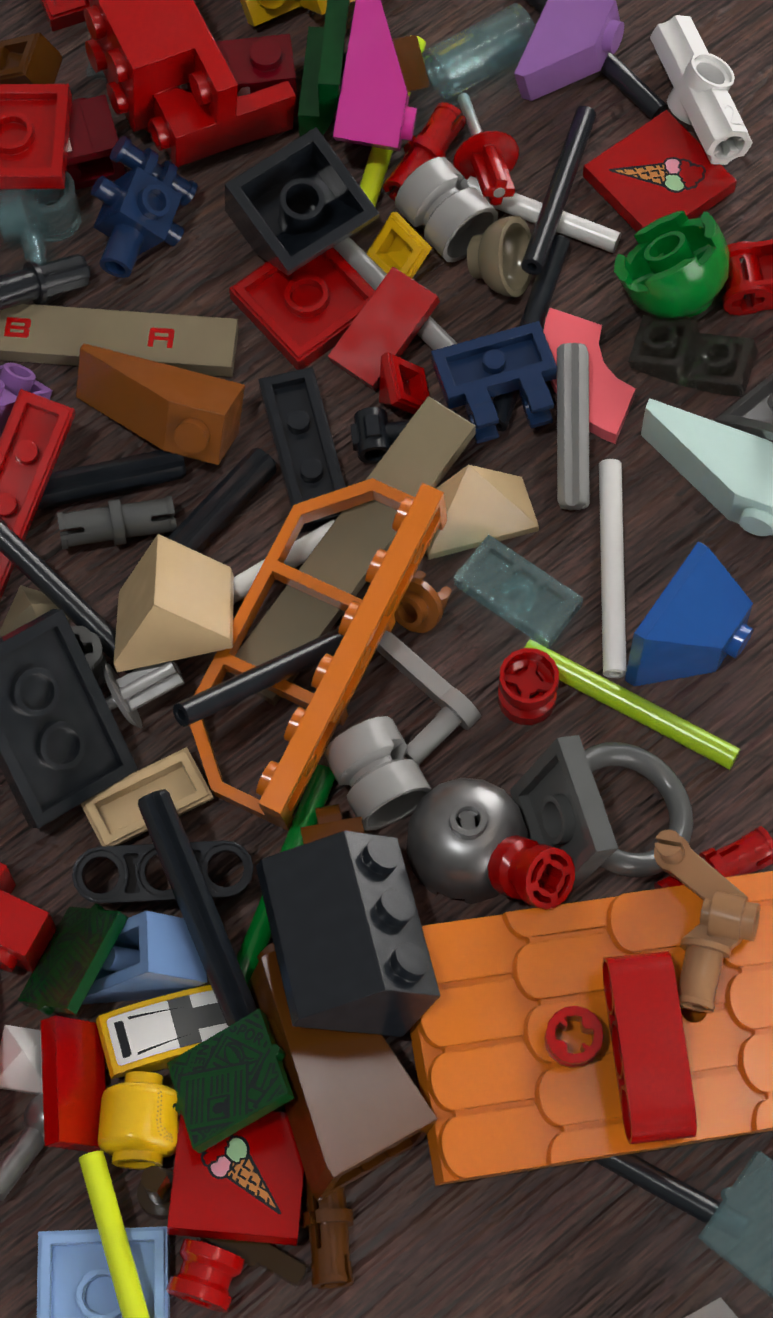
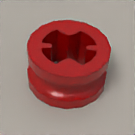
M568 1006L555 1012L548 1021L544 1039L546 1050L554 1061L561 1066L578 1068L594 1060L601 1049L604 1034L602 1024L594 1013L584 1007ZM566 1021L580 1022L581 1032L591 1034L592 1044L589 1047L582 1043L580 1048L582 1053L567 1052V1043L563 1040H556V1030L559 1027L562 1031H566L568 1025Z

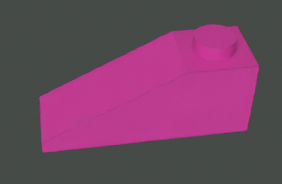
M356 0L333 137L336 141L400 152L402 139L412 141L417 108L408 106L409 95L381 0Z

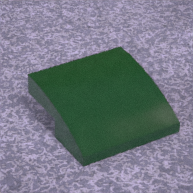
M327 0L324 27H308L298 110L299 137L316 127L323 136L335 116L340 95L350 0Z

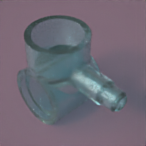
M67 171L65 189H0V229L4 243L21 240L24 256L28 262L34 261L38 265L47 263L44 241L58 242L71 237L81 224V211L72 176ZM57 202L52 205H46L48 203Z

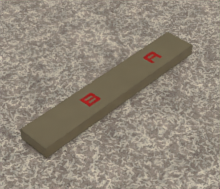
M20 304L0 310V360L79 366L80 347L85 343L206 375L233 377L239 332L238 319Z

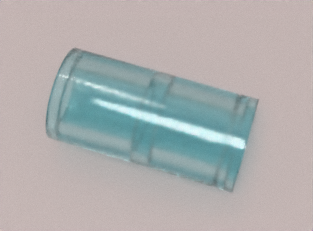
M513 3L424 50L422 57L428 79L438 94L444 99H450L519 62L535 29L530 15L521 5Z

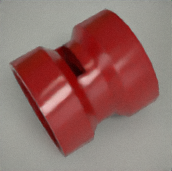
M523 648L512 652L504 659L499 673L498 704L501 712L510 721L519 725H534L543 722L551 715L556 705L559 670L555 661L547 653L535 648Z
M514 835L507 837L499 843L491 854L488 863V877L492 887L500 894L519 900L522 899L525 903L538 908L551 909L564 902L572 891L575 881V866L571 856L564 850L546 844H539L537 841L526 837Z

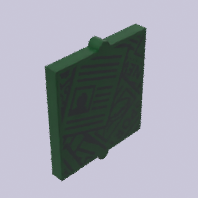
M97 903L91 908L69 907L17 1001L26 1007L37 1008L47 1016H50L54 1011L76 1015L129 917L120 911L106 910Z
M260 1008L167 1063L174 1089L177 1092L178 1101L176 1102L175 1110L183 1116L192 1148L198 1153L205 1151L294 1099L282 1063L285 1051L275 1043L266 1013Z

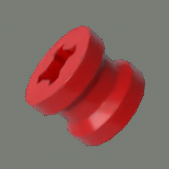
M184 1239L180 1249L183 1263L179 1273L170 1277L166 1291L191 1304L227 1313L232 1301L228 1292L232 1278L241 1274L245 1260L220 1247L197 1240Z

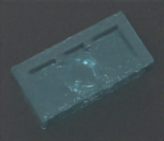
M490 535L484 539L454 576V586L547 648L553 644L583 604V597Z

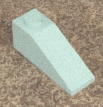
M649 398L645 407L641 436L728 520L738 523L745 531L751 534L773 536V442Z

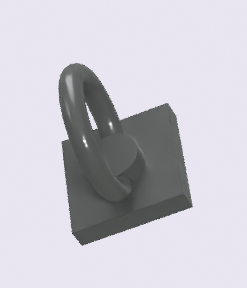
M579 735L559 737L510 789L512 799L519 806L528 832L527 838L535 840L539 844L562 849L571 856L575 866V881L570 894L599 866L621 876L636 878L649 877L664 872L654 858V849L643 853H632L618 849L602 798L592 774L598 769L608 766L626 767L647 778L658 789L666 803L669 814L668 830L676 831L690 843L694 823L689 796L675 772L663 760L651 752L622 742L600 743L584 750Z

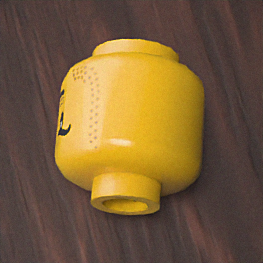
M145 1071L128 1072L125 1074L124 1083L110 1086L103 1092L100 1106L98 1146L102 1151L112 1156V1164L114 1166L135 1170H145L150 1166L162 1167L163 1159L176 1154L180 1113L175 1110L176 1102L178 1101L177 1092L173 1088L163 1085L162 1075Z

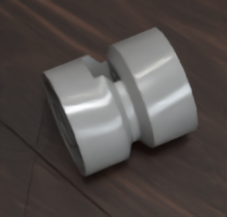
M437 157L419 166L407 177L395 198V207L414 227L424 230V238L447 262H456L467 257L468 244L474 235L483 234L492 223L498 220V212L475 188H468V181L446 157Z
M388 716L375 717L352 726L330 742L324 751V758L338 784L351 786L347 794V801L355 816H361L363 828L367 831L390 826L414 813L421 798L432 790L417 762L412 759H404L408 753V746L393 719Z

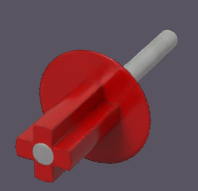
M461 93L457 99L462 113L466 117L471 137L465 140L457 149L453 166L466 180L470 176L477 178L483 197H488L491 205H501L503 197H513L515 194V187L509 172L514 168L519 157L518 144L507 133L501 131L483 132L469 95Z

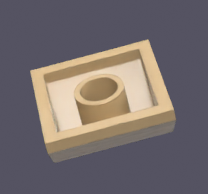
M157 534L119 591L114 650V666L117 673L233 648L234 575L231 567Z

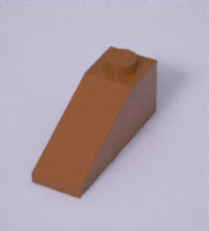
M85 343L80 347L76 391L78 399L163 451L219 465L239 434L244 384Z

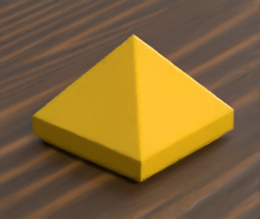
M392 212L366 254L387 274L392 267H395L412 279L432 247L398 212Z

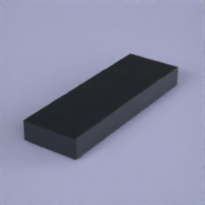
M313 367L258 379L261 397L291 509L295 504L345 488ZM342 511L305 523L299 534L313 531L332 519L336 520Z

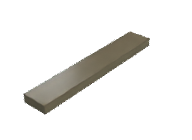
M428 396L366 480L376 479L413 497L416 496L422 482L436 488L475 436L476 425ZM375 500L343 510L305 560L299 571L356 596L366 583L367 570L374 555L380 548L388 551L397 531L392 529L397 510ZM287 585L238 650L235 657L258 666L329 633L345 611ZM227 672V675H229L231 678L237 676L235 674ZM298 674L285 680L292 683ZM267 689L256 693L273 706L281 698L276 693Z

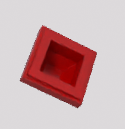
M386 352L381 355L379 403L414 415L426 398L430 397L424 368Z

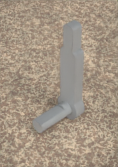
M385 631L377 651L442 708L435 715V718L407 745L408 753L405 757L416 761L419 766L459 725L465 730H470L481 719V714L463 693L450 685L392 632Z

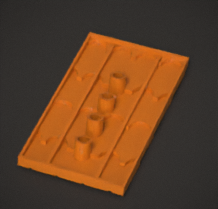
M773 871L725 877L748 897L749 902L760 904V917L755 940L748 941L742 939L741 943L731 950L730 957L723 958L714 1000V1012H698L680 1007L697 1117L696 1136L691 1138L637 1144L628 1143L622 1119L602 973L603 958L669 951L674 965L678 989L686 951L680 947L681 939L700 924L701 909L704 902L703 899L688 887L681 885L624 893L616 897L560 904L551 909H523L505 912L501 915L422 926L441 996L409 1030L419 1091L438 1118L427 1133L435 1186L773 1131ZM580 1006L587 1008L598 1017L602 1024L604 1038L601 1049L594 1060L583 1067L569 1068L561 1066L551 1058L546 1050L544 1037L548 1021L555 1012L564 1007ZM566 1021L568 1024L566 1031H562L558 1027L555 1032L556 1040H563L567 1043V1052L573 1054L582 1053L580 1051L582 1043L590 1047L592 1036L591 1034L581 1032L580 1022Z

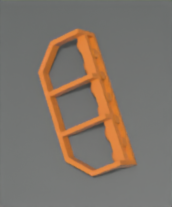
M371 478L293 505L233 620V648L216 652L194 695L220 684L227 672L239 675L256 667L235 657L275 580L345 611L338 631L344 637L334 656L326 653L319 662L311 682V686L316 688L315 693L287 680L266 688L302 707H298L287 725L284 740L288 741L289 744L280 762L270 761L260 777L256 789V794L262 796L260 800L224 783L204 720L201 719L190 725L211 791L216 797L289 831L294 819L292 814L337 725H344L348 717L346 708L385 631L391 633L396 623L394 613L437 529L443 530L447 522L443 491L422 482L416 496L413 497ZM373 500L397 510L392 524V529L397 531L388 551L380 548L374 555L365 581L371 584L363 600L284 564L305 523Z

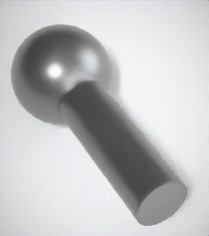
M43 1093L35 1096L28 1103L24 1112L25 1130L0 1161V1201L6 1198L45 1145Z

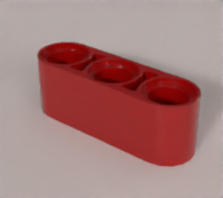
M669 951L603 958L604 994L622 1119L628 1143L637 1144L695 1137L697 1132L696 1107L671 954Z

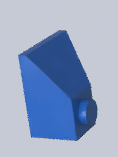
M699 541L634 632L625 681L634 687L716 672L727 655L736 659L741 654L754 631L752 627L747 625L753 602L710 548Z

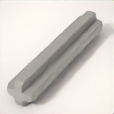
M566 343L560 345L557 349V501L560 508L565 510H581L587 508L590 504L589 353L586 345L581 343Z

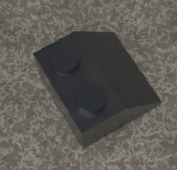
M317 127L225 184V212L254 252L286 275H290L379 218L380 214Z

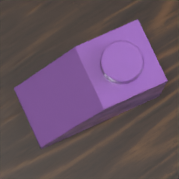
M547 0L514 73L521 98L533 101L601 71L608 53L614 54L618 50L624 33V22L620 21L616 0Z

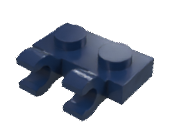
M539 321L431 351L432 366L447 407L452 409L465 405L469 422L476 425L474 439L477 444L499 438L495 424L499 423V418L491 397L516 390L520 391L525 416L531 429L553 423L549 409L554 408V403L545 382L557 379V365Z

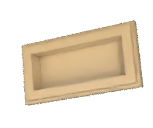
M187 747L128 775L80 804L102 847L119 846L148 831L138 807V800L149 793L166 789L170 793L179 816L214 799Z

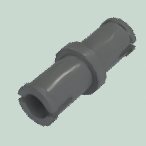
M172 496L127 504H120V500L115 499L108 500L107 507L67 513L57 512L59 530L83 527L82 529L60 532L62 549L113 540L115 546L125 545L126 538L166 532L172 533L177 528L174 515L151 518L152 516L175 513Z

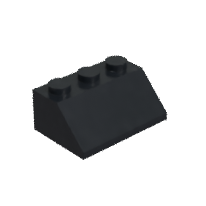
M342 831L263 858L256 865L292 1026L403 1037L441 996L397 838Z

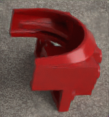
M84 0L86 6L84 8V18L91 34V39L85 41L86 53L93 70L96 73L103 71L108 81L106 84L107 94L117 115L125 114L133 132L142 129L148 131L159 151L166 149L173 164L177 167L242 144L293 129L296 95L290 83L285 81L254 93L237 96L238 84L194 0ZM189 82L192 93L177 86Z

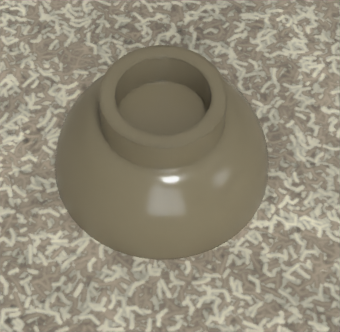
M520 216L501 218L492 223L483 234L474 235L468 244L467 265L471 276L475 279H483L489 288L504 296H521L528 288L532 277L531 274L526 273L521 267L531 238L530 229L523 218Z

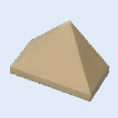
M468 464L438 486L436 489L443 491L445 495L447 522L443 530L437 529L426 550L428 560L539 531V525L523 478Z

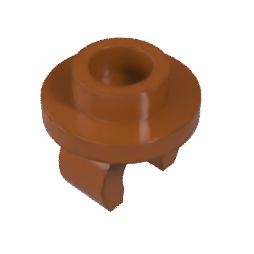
M421 570L415 572L394 613L395 619L400 625L416 633L428 632L441 621L452 591L451 588L445 586L440 592H436L431 585L424 581L426 573Z

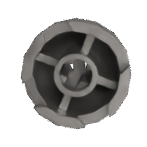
M458 778L437 785L421 798L408 824L407 855L413 874L429 892L435 895L439 892L449 898L465 899V903L475 904L500 895L492 887L488 877V863L491 854L498 844L507 837L514 835L527 838L528 832L519 806L504 789L483 779Z

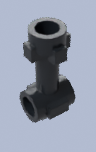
M368 407L357 411L354 414V424H350L353 451H358V458L364 463H379L410 420L388 422L386 410L379 407Z

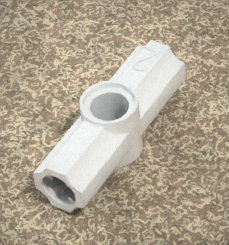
M675 15L665 23L658 24L652 32L650 39L673 85V89L667 99L668 108L679 120L693 126L711 164L727 165L733 159L744 156L753 142L728 93L735 79L732 69L721 58L708 53L690 16Z

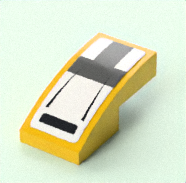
M211 985L141 1001L99 1015L95 1020L111 1079L125 1077V1074L128 1072H151L167 1069L169 1061L229 1027L226 1024Z

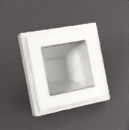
M11 1025L4 1026L0 1043V1089L35 1095L43 1093L41 1030Z

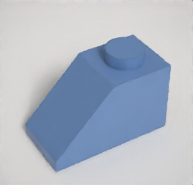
M144 911L129 917L82 1004L147 1000L192 989L207 983V974L184 918L151 911Z

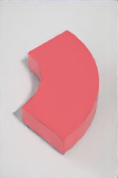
M549 308L543 332L557 365V349L560 345L566 343L586 345L589 353V432L601 439L616 444L633 403L636 388L618 379L604 363L599 346L602 325ZM557 379L551 380L552 388L557 394Z

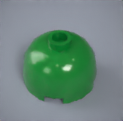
M677 211L659 218L639 230L634 235L638 245L629 252L627 257L618 254L615 258L614 272L629 297L639 309L660 318L696 316L704 312L711 305L728 279L730 252L718 224L709 212L704 211L701 218L688 219L685 211Z

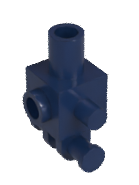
M122 136L117 141L111 151L110 159L116 163L121 162L130 168L131 171L114 182L104 176H100L91 190V195L103 202L93 228L109 237L99 264L105 272L120 278H126L131 275L137 257L163 241L172 247L177 245L184 234V228L173 221L179 204L183 207L192 200L198 188L196 182L193 180L188 181L177 174V166L167 160L160 165L157 163L159 157L157 152L151 148L142 151L133 145L131 139L126 136Z

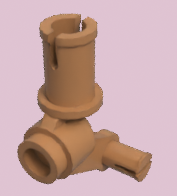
M664 830L656 836L658 842L655 843L654 858L658 866L704 900L700 924L683 937L680 943V947L686 950L678 986L680 1007L711 1013L714 1012L715 1008L714 1000L723 958H729L731 950L739 945L742 939L748 941L755 940L760 917V904L749 902L748 897L694 852L688 841L676 831Z

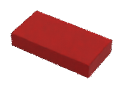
M392 267L329 353V360L376 391L380 386L381 355L389 352L401 357L440 303L438 296L395 267Z
M56 1015L41 1020L45 1146L85 1152L100 1151L101 1149L98 1146L100 1106L103 1092L106 1090L104 1051L96 1022Z

